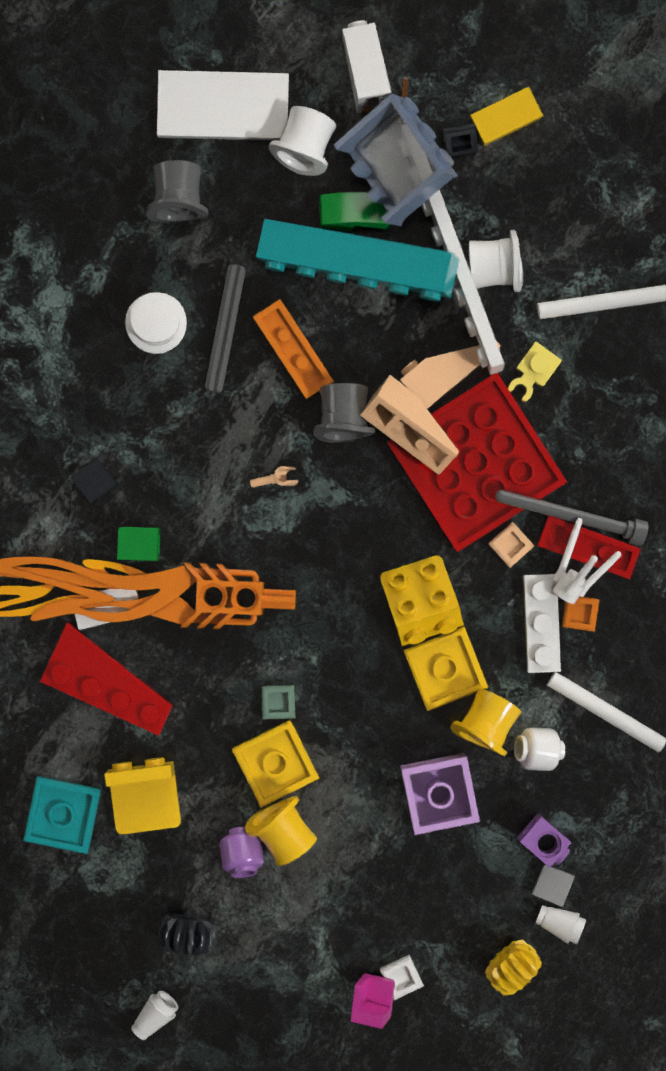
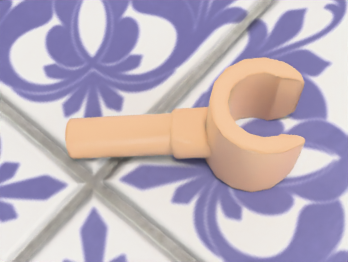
M280 466L270 476L250 480L251 487L277 483L281 486H294L298 483V480L287 481L286 474L290 470H296V468Z

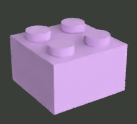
M465 753L400 766L415 835L480 822Z

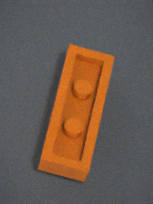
M281 299L253 316V319L306 400L318 393L320 387L334 382Z

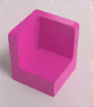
M364 973L355 984L351 1022L382 1029L391 1018L395 981Z

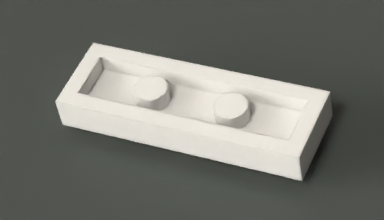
M555 574L523 575L527 673L561 672L558 596L553 592V588L557 583L553 579Z

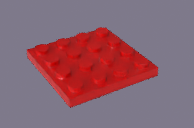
M498 373L491 375L431 414L459 451L457 456L439 475L392 439L387 442L456 552H459L524 510L497 502L495 500V493L498 490H505L540 500L567 483Z

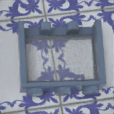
M390 94L338 140L334 146L337 150L351 155L355 161L350 167L352 172L357 177L365 178L372 187L367 193L369 198L374 203L384 205L387 213L381 217L384 223L402 226L406 217L458 175L452 168L454 164L452 158L445 150L439 149L435 143L436 135L426 123H422L417 116L419 110L415 103L408 97L403 98L394 94Z

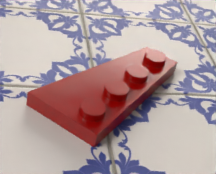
M70 622L66 623L40 682L159 736L173 705L126 669L119 661L102 650L95 642L77 630Z

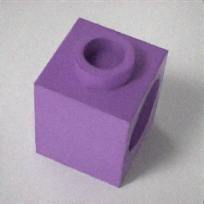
M539 813L517 837L526 848L549 868L554 863L559 865L570 852L568 846L571 842ZM546 834L553 835L555 838L553 847L549 850L539 849V839Z

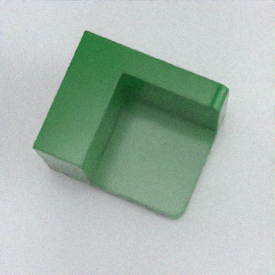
M119 527L117 560L159 561L160 528Z

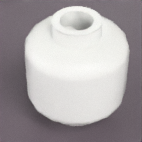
M527 728L521 735L517 736L514 744V754L516 760L520 761L526 770L550 771L554 770L559 760L564 758L565 744L560 740L558 733L551 728Z

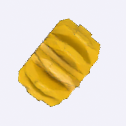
M524 940L512 941L509 946H505L490 961L485 973L496 991H499L503 996L513 995L518 990H522L527 983H530V980L537 975L542 962L530 944H527Z

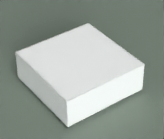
M410 955L380 968L383 978L395 981L394 1000L424 986Z

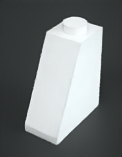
M364 20L352 22L347 25L348 28L342 29V39L357 113H361L362 106L377 107L391 94L375 23L367 24V21Z

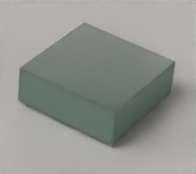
M294 685L262 686L263 719L295 718Z

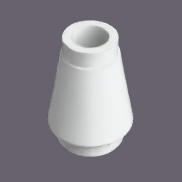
M542 905L536 924L541 925V927L567 944L569 941L577 944L586 919L579 917L580 913Z
M164 991L152 994L131 1027L134 1034L140 1039L146 1040L174 1019L176 1016L175 1012L178 1010L176 1001Z

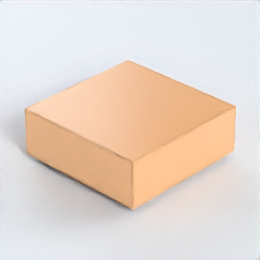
M513 522L488 543L509 568L534 547L531 541Z

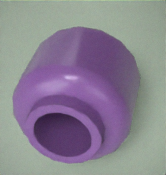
M236 827L230 829L229 835L221 839L219 843L221 864L226 872L231 873V876L234 878L250 877L257 874V869L264 863L262 841L258 836L249 837L245 827Z

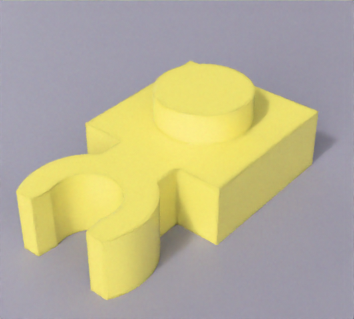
M535 342L516 367L523 374L522 377L514 379L508 385V390L512 392L516 385H522L526 393L521 401L523 403L526 402L533 394L532 385L536 383L542 388L562 360L538 342Z

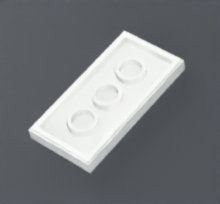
M158 70L157 137L280 140L288 121L289 73Z

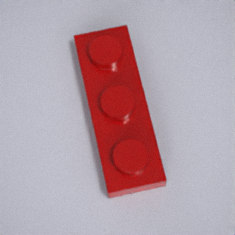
M547 515L537 546L564 555L575 524ZM581 527L570 558L586 564L595 555L597 556V561L593 567L600 568L615 552L620 551L621 557L607 572L630 579L641 548Z

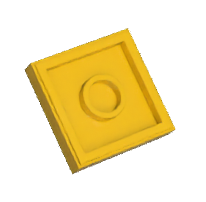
M464 626L452 633L440 635L404 650L427 711L473 694L479 688H488Z
M291 720L232 748L261 808L319 779Z

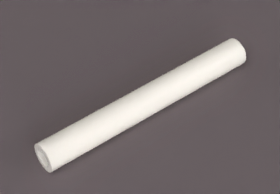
M666 285L537 303L539 319L663 302L666 301Z
M557 672L552 674L547 686L658 753L662 750L666 743L665 737Z

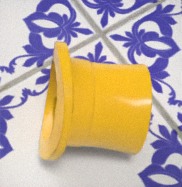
M479 688L473 704L463 721H453L450 728L453 733L462 739L505 756L507 751L502 746L509 730L522 711L501 696Z
M297 796L281 800L261 809L250 817L245 826V831L249 837L258 836L264 842L277 866H283L294 861L308 851L317 840V837L303 822L294 807L299 802Z

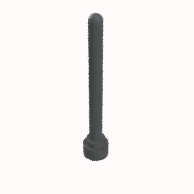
M498 490L495 493V500L499 503L574 523L578 518H581L583 520L582 525L620 534L622 539H626L627 543L641 547L648 533V522L634 518L632 521L626 520V522L505 490Z

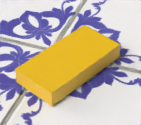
M529 87L470 115L472 123L476 125V132L483 146L543 117Z

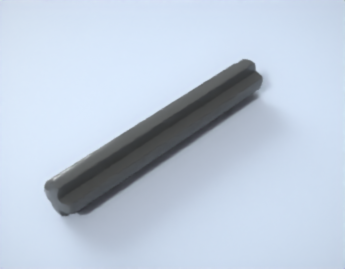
M230 264L227 270L205 383V389L211 392L220 393L223 390L246 272L245 267Z

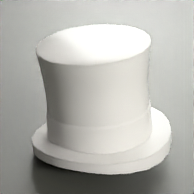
M294 106L290 110L283 135L279 141L273 140L270 142L269 150L283 166L293 172L307 176L320 175L326 171L328 166L323 155L336 129V124L331 118L317 110L303 106Z
M510 230V238L494 241H469V268L476 289L493 285H513L514 292L521 291L523 268L515 230Z
M157 292L148 293L136 299L126 313L125 324L129 338L138 348L145 352L160 354L172 350L180 343L186 331L187 320L183 307L174 297Z

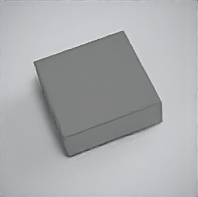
M543 863L531 893L563 907L575 876L553 866L549 868Z

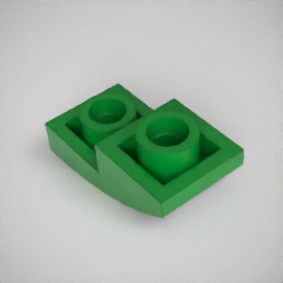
M368 192L323 194L319 197L321 228L351 231L355 226L386 229L390 224L384 223L381 218L387 213L384 205L374 203L369 198Z

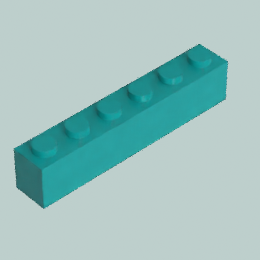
M264 219L256 258L264 262L265 268L269 270L284 272L285 267L296 269V274L309 278H314L315 273L327 275V280L345 284L346 279L358 281V286L368 289H377V285L388 286L389 292L400 295H408L409 291L421 293V298L432 301H440V296L451 298L460 260L452 252Z

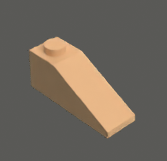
M480 345L425 358L420 363L413 360L401 371L404 377L399 382L416 394L426 409H428L480 365L476 349L480 348Z
M391 375L387 377L372 395L360 415L438 475L459 452L417 395Z

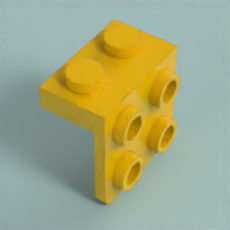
M432 556L381 574V583L402 646L418 644L428 637L438 634H449L457 628L464 626L460 606L440 556Z
M164 757L147 759L145 760V765L132 767V762L112 764V769L105 773L106 787L110 786L115 827L119 834L175 828L180 825L181 816L173 761L165 762Z

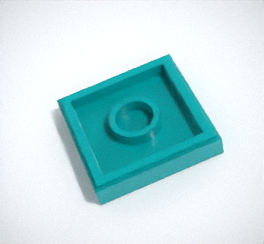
M37 776L23 841L88 854L102 789Z

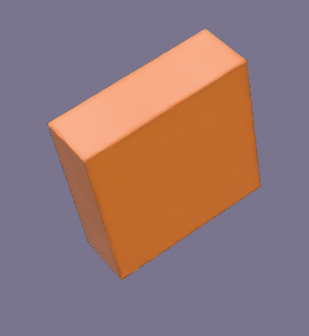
M579 596L575 604L565 601L561 627L595 632L599 599Z

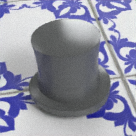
M173 160L161 162L153 166L155 196L154 202L150 203L146 208L148 220L153 222H179L208 217V209L200 204L199 187L202 168L198 164Z
M336 383L320 387L321 424L313 429V434L317 439L328 443H340L375 434V428L368 427L367 420L360 416L367 405L368 387L353 383Z

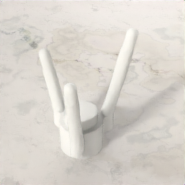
M578 518L575 522L559 569L553 576V579L557 582L553 592L571 604H575L579 596L584 597L588 589L621 557L620 551L615 552L587 580L585 576L597 561V556L595 555L589 559L579 573L571 569L566 573L565 571L583 522L581 518Z

